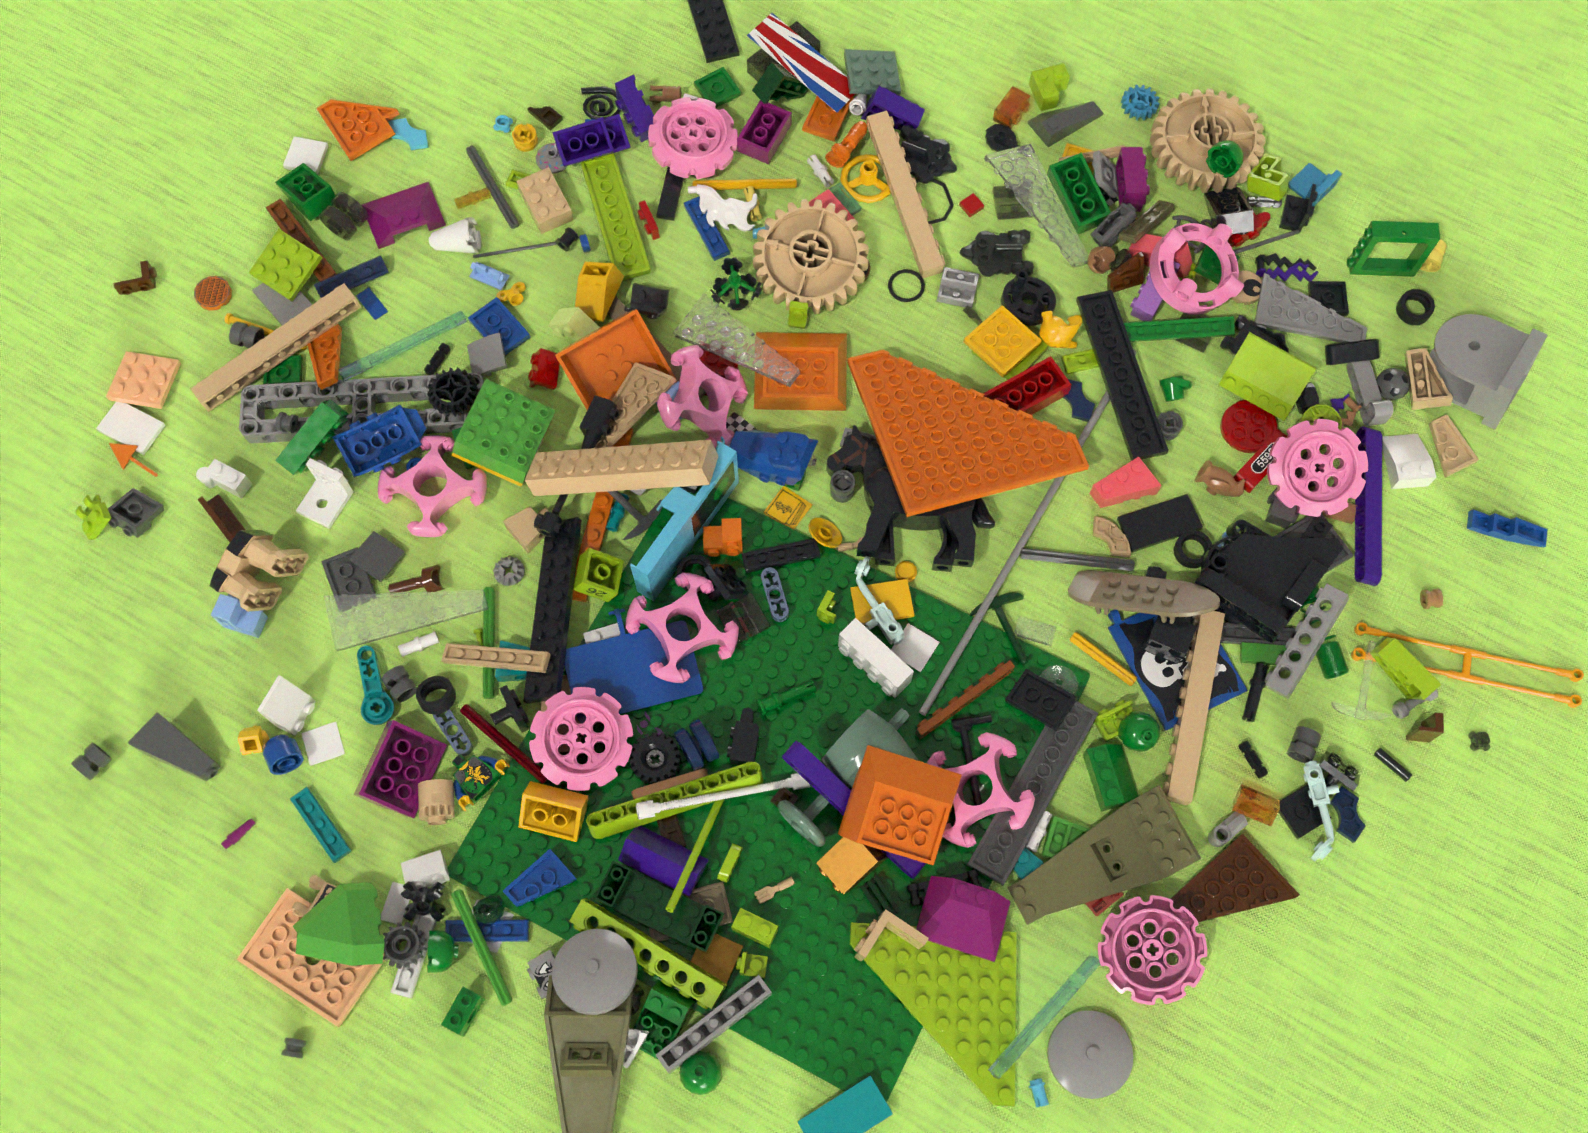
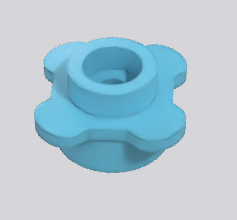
M499 115L495 119L496 124L493 128L495 131L501 130L504 133H508L513 120L506 115Z

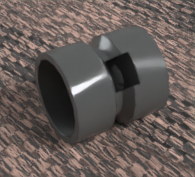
M237 321L230 329L229 341L231 344L241 347L245 346V348L249 349L264 338V330Z
M839 470L831 477V497L841 503L851 500L854 496L855 478L849 471Z
M402 665L390 669L381 679L386 688L390 690V694L396 703L408 700L416 694L417 690L416 684L412 679H409L410 675Z
M1303 726L1296 727L1292 738L1294 742L1290 743L1287 755L1302 763L1313 761L1316 753L1315 748L1318 747L1322 736L1313 729Z
M92 742L84 750L85 754L79 755L71 764L82 775L92 780L99 773V768H104L112 758Z

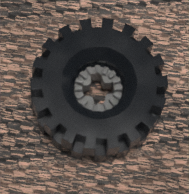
M653 732L651 736L645 734V738L641 739L640 737L637 739L638 743L632 746L630 765L635 776L642 783H649L650 785L676 777V772L680 769L681 757L678 746L673 742L672 738H667L663 733L658 735L657 732ZM657 755L660 756L659 764H652L651 757H657Z

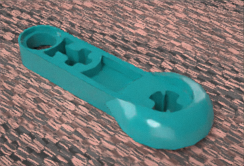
M362 646L357 652L364 690L361 715L369 724L382 725L392 717L394 703L383 689L376 652L371 646ZM371 651L372 656L369 659H362L364 652ZM366 665H370V668L373 671L371 677L367 675L369 673V670ZM376 705H379V706L382 708V709H379L380 712H378V713H376V712L373 710V709H376V708H375Z

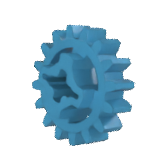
M1135 85L1134 89L1129 87L1128 91L1124 92L1121 100V109H1125L1124 114L1129 113V118L1135 116L1137 121L1139 117L1143 121L1146 116L1151 118L1152 114H1156L1159 107V97L1155 96L1156 91L1151 92V87L1145 89V85H1142L1141 88Z

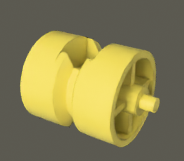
M1439 240L1421 266V270L1436 272L1441 268L1443 256L1447 248L1443 240Z

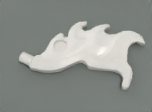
M700 184L688 186L689 194L697 193L700 196L699 206L703 214L707 212L706 218L710 226L715 227L713 222L718 221L726 230H729L728 224H733L739 230L745 232L755 227L754 224L749 225L747 223V217L750 210L757 205L758 197L756 193L753 194L752 200L749 202L734 198L724 200L716 190L709 186Z

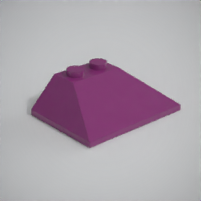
M429 182L362 204L378 249L395 244L393 235L427 224L429 231L446 226Z
M931 876L916 930L928 937L930 942L995 962L1011 901L995 891L955 878Z

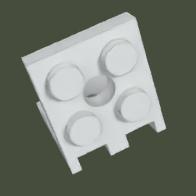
M310 458L306 466L316 480L296 509V512L330 529L354 491L341 470L335 467L331 469L323 461H315ZM321 501H328L326 507H318Z

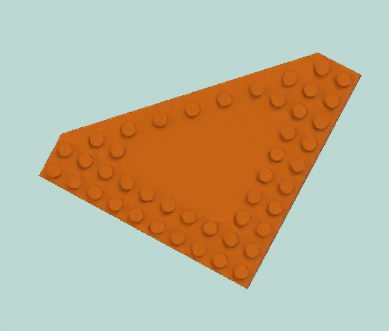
M885 350L850 357L847 360L906 517L1081 472L1089 468L1076 435L1069 431L1066 433L1057 429V426L1051 423L1034 419L1032 415L1026 412L1011 409L1008 407V404L996 399L993 401L984 397L985 394L974 389H966L960 386L961 384L949 378H941L937 376V373L924 367L922 369L916 367L912 362L901 357L898 359L889 355L890 352Z

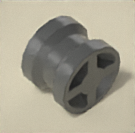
M280 412L276 418V429L280 431L286 430L288 433L295 432L298 425L297 415L292 414L289 416L285 412Z
M285 1037L284 1042L286 1046L282 1050L281 1055L303 1058L302 1049L307 1041Z

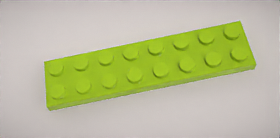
M614 153L580 162L610 262L614 263L624 275L623 280L651 273Z

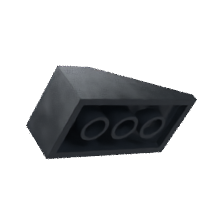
M1240 187L1223 189L1221 193H1216L1215 191L1204 193L1213 229L1218 224H1226L1232 229V234L1244 235L1254 231L1253 209Z

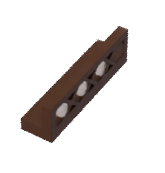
M219 494L209 501H206L203 496L197 499L229 542L232 541L240 530H245Z

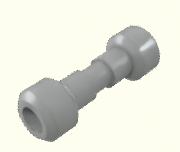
M1436 689L1425 700L1409 699L1404 703L1398 702L1392 706V712L1397 718L1403 719L1409 715V711L1415 708L1416 705L1436 699L1438 691Z

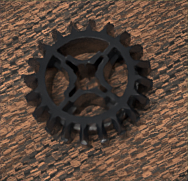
M450 367L449 371L446 372L443 369V374L436 373L437 378H431L432 384L428 385L429 391H427L429 402L441 415L444 412L448 417L451 413L456 417L457 412L464 415V410L470 411L469 405H473L479 391L477 382L466 370L461 372L457 367L453 371ZM455 382H461L465 385L463 386L462 384H456ZM444 398V400H450L451 402H445L441 399Z

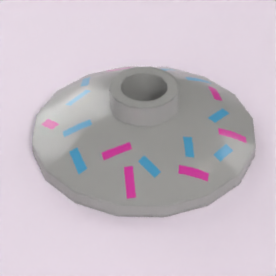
M555 143L546 144L538 150L536 163L541 170L549 167L553 174L567 168L561 162Z

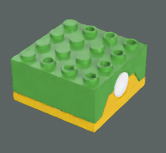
M485 379L455 440L451 456L522 487L534 456L538 453L556 410Z

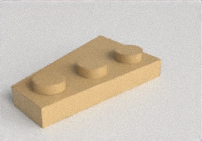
M1447 414L1429 424L1445 478L1479 460Z

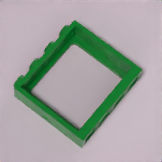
M1371 221L1368 228H1365L1363 236L1359 238L1357 246L1353 248L1351 256L1347 258V267H1349L1350 275L1415 277L1440 240L1439 223ZM1378 242L1417 243L1407 259L1368 258Z

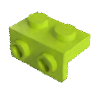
M1122 700L1114 705L1115 708L1109 711L1106 708L1098 712L1094 723L1105 742L1118 736L1121 720H1125L1131 712H1134L1132 700L1128 702Z

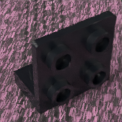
M1312 184L1305 199L1291 195L1286 196L1279 228L1291 231L1299 230L1300 233L1303 226H1307L1309 217H1312L1315 208L1312 206V203L1315 202L1318 194L1315 191L1316 184Z
M634 283L631 302L625 306L624 311L629 312L637 309L639 314L647 315V318L658 319L667 311L670 289Z

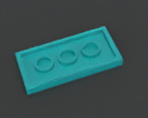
M870 1075L797 1122L803 1133H864L893 1115V1112Z

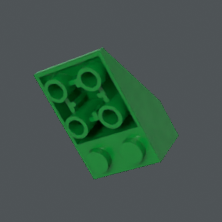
M659 980L652 987L633 1028L649 1032L640 1050L658 1059L656 1054L677 1039L696 1000L683 996L677 989L669 987Z

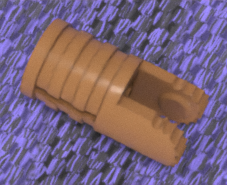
M650 85V90L662 91V96H650V101L671 102L681 98V86Z

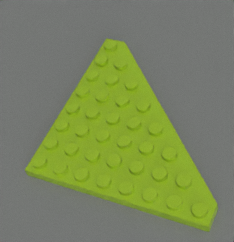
M850 923V945L853 949L862 937H867L868 934L865 931L870 923ZM884 927L864 959L866 964L880 977L889 990L903 1003L912 1016L919 1021L928 1034L942 1047L945 1053L965 1073L966 1077L980 1090L991 1105L1015 1107L1016 932L1003 931L996 960L992 962L927 941L922 948L917 949Z

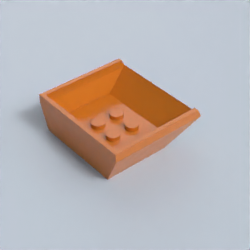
M637 309L623 314L555 354L587 410L595 395L612 401L635 362L673 376L676 379Z
M756 332L754 409L846 411L847 334Z
M868 745L862 764L856 774L838 835L863 845L934 865L962 774Z

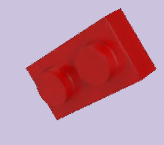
M646 201L639 202L637 213L640 220L645 222L644 228L647 235L650 234L653 240L660 238L658 227Z

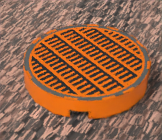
M209 276L202 279L196 285L194 297L203 309L218 310L224 304L229 303L232 297V290L228 282L222 277Z

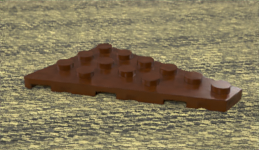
M1241 834L1180 889L1171 900H1173V907L1175 909L1184 906L1193 914L1198 922L1295 899L1300 894L1244 834Z

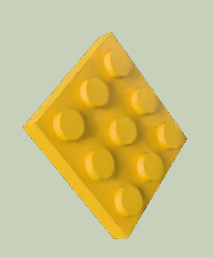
M1002 305L966 336L963 342L1001 377H1004L1036 349L1042 340Z

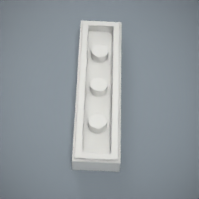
M431 914L425 916L416 915L412 926L415 924L418 926L417 931L422 930L424 932L421 937L427 939V942L423 944L428 950L429 930H434L437 921L432 918ZM427 950L422 952L424 957L417 960V965L412 963L409 969L405 968L404 965L401 969H398L390 993L412 999Z

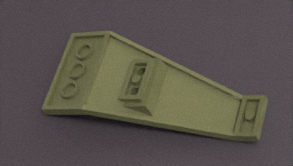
M1159 785L1120 807L1024 879L1009 886L1008 890L1026 924L1029 925L1045 915L1167 878L1197 862L1201 857ZM1106 845L1110 846V852L1106 850ZM1116 863L1120 865V870L1116 868Z
M549 975L544 1018L562 1133H613L631 1020L633 990L627 999L615 1009L603 1014L586 1015L570 1009L562 1002L553 986L552 975ZM575 1055H580L578 1059H573ZM596 1055H601V1058L594 1059Z

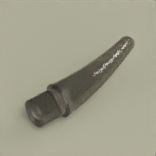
M967 305L963 311L979 326L982 320L975 310H972Z

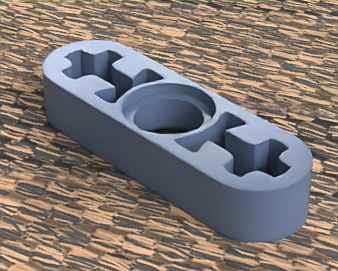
M765 568L761 573V581L771 616L775 621L783 622L789 616V609L779 575L774 568ZM767 574H770L771 576H774V577L772 578V579H773V585H772V586H770L769 579L766 578V577H767ZM777 590L780 592V597L772 599L769 596L770 592ZM780 603L781 611H785L783 612V616L775 614L777 613L776 604Z
M450 709L445 711V716L449 720L446 723L442 717H439L440 714H433L435 721L454 751L462 756L470 754L473 748L472 743ZM452 725L458 727V732L455 735L447 733L448 728ZM458 738H460L461 741L464 744H466L465 750L459 749L460 745L457 742Z

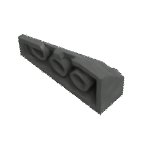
M1094 101L1041 113L1029 120L1028 125L1045 145L1050 147L1101 117L1104 113Z

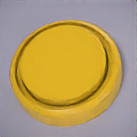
M902 561L896 566L895 576L898 580L908 579L909 583L916 578L917 568L912 562Z

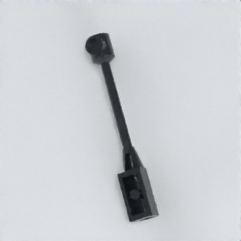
M594 396L579 426L585 436L581 449L594 448L604 435L609 436L611 433V425L609 423L611 419L616 420L619 416L617 405L611 400ZM560 494L552 511L536 516L534 528L539 533L554 538L556 533L561 534L563 532L564 524L561 523L562 519L559 513L569 494Z

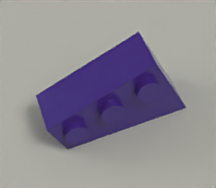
M633 74L615 83L617 98L615 103L617 108L623 111L626 123H630L632 126L631 130L635 138L638 137L640 142L648 140L649 126L653 125L654 114L650 106L646 105L642 96L644 94L642 90H637L636 78Z
M878 86L868 100L866 110L862 114L861 119L866 120L867 116L887 111L889 117L892 116L894 120V129L901 131L902 127L908 124L917 129L925 109L889 91L887 88Z

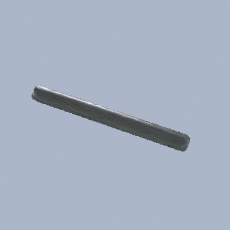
M473 145L467 147L466 151L507 223L511 229H515L519 226V221Z
M1023 548L1020 553V558L1027 560L1133 571L1135 566L1134 560L1031 548Z

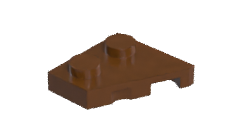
M1142 252L1137 253L1107 275L1108 291L1112 290L1114 293L1143 284L1144 255Z

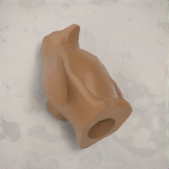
M1207 460L1202 465L1194 480L1195 482L1206 483L1208 486L1206 490L1214 496L1220 494L1223 496L1239 497L1244 492L1245 479L1239 482L1235 481L1231 473L1221 467L1213 466L1210 460Z

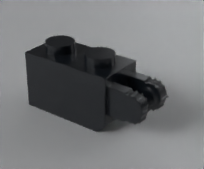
M749 707L742 710L740 721H736L735 726H731L730 738H733L732 746L728 745L727 757L730 758V764L742 765L748 762H755L759 727L756 723H753L754 714Z

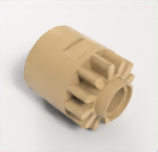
M434 779L418 783L419 819L421 821L426 820L428 825H442L447 823L446 819L455 817L453 781Z

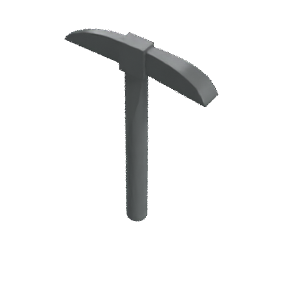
M607 491L638 521V525L622 540L634 538L644 530H647L661 511V509L659 511L656 510L662 501L659 500L646 516H643L618 491Z

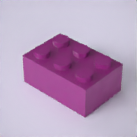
M760 100L737 138V151L769 165L792 125V112L770 103L764 104Z
M1121 147L1115 165L1119 206L1122 202L1126 205L1130 203L1136 209L1135 212H1141L1143 205L1146 204V196L1150 193V186L1146 182L1148 178V170L1145 169L1146 154H1143L1142 147Z

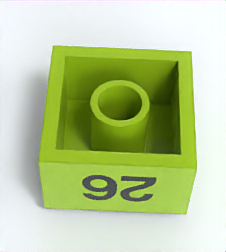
M588 548L579 557L573 590L609 602L618 595L624 560Z

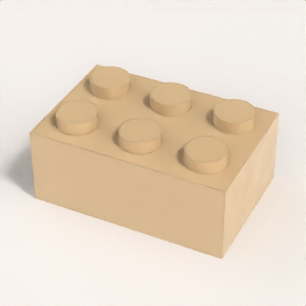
M549 167L516 181L519 193L541 234L573 221L571 208Z

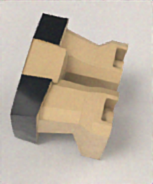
M240 530L225 549L209 586L217 592H226L240 600V607L248 612L270 610L276 605L282 593V587L272 582L257 581L254 577L258 575L261 569L274 577L297 576L303 570L309 558L308 553L300 548L280 549L271 542L274 535L263 530Z

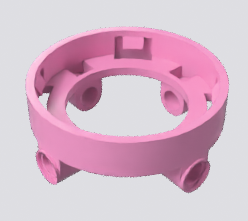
M1184 224L1172 228L1157 242L1150 258L1151 279L1159 295L1171 307L1187 314H1204L1214 310L1229 298L1237 296L1243 289L1244 284L1238 280L1239 268L1237 258L1228 243V239L1232 234V229L1228 225L1218 224L1217 227L1212 229L1201 224ZM1184 242H1202L1217 254L1221 263L1222 276L1218 286L1213 291L1207 293L1195 292L1197 284L1193 280L1184 278L1180 281L1174 270L1173 259L1175 252ZM1161 261H1164V270L1167 278L1163 277L1160 266ZM1213 301V305L1210 307L1199 305V302Z

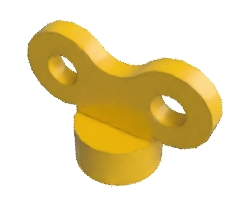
M517 282L511 289L498 292L496 297L501 302L509 300L513 306L520 305L523 301L521 293L526 289L525 284Z

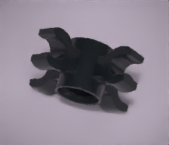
M410 881L403 885L405 890L401 892L402 897L413 901V903L405 907L407 911L403 915L405 919L411 921L416 915L425 916L429 913L438 922L444 918L442 913L446 910L445 906L434 902L435 899L437 900L443 895L440 891L444 888V885L436 882L431 889L426 887L416 889V886Z

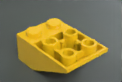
M585 262L578 276L575 307H579L593 321L604 322L624 278V275L614 263Z

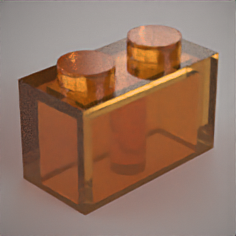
M1012 86L995 109L993 121L1012 129L1014 124L1017 125L1020 122L1023 112L1026 113L1028 111L1030 95Z
M1241 784L1233 800L1232 810L1272 826L1280 810V800Z

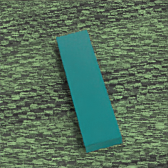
M308 787L290 798L333 863L338 862L352 852Z

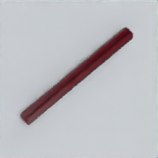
M465 704L460 709V712L539 782L544 784L548 780L541 773V767L472 707Z

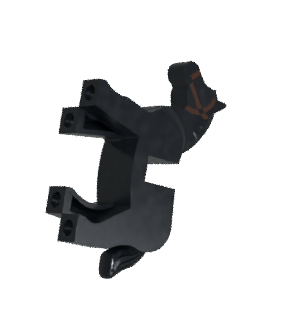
M853 425L852 434L844 437L842 448L827 459L826 471L831 477L839 470H847L850 473L861 472L863 475L864 496L871 515L866 525L865 535L858 543L857 556L875 558V565L894 566L893 526L920 531L938 529L942 546L934 557L932 570L951 572L952 566L972 567L976 538L973 523L977 528L992 529L995 527V521L982 498L906 517L879 444L861 435L856 425Z

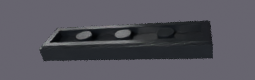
M814 538L741 553L745 573L817 559L821 556L818 543Z

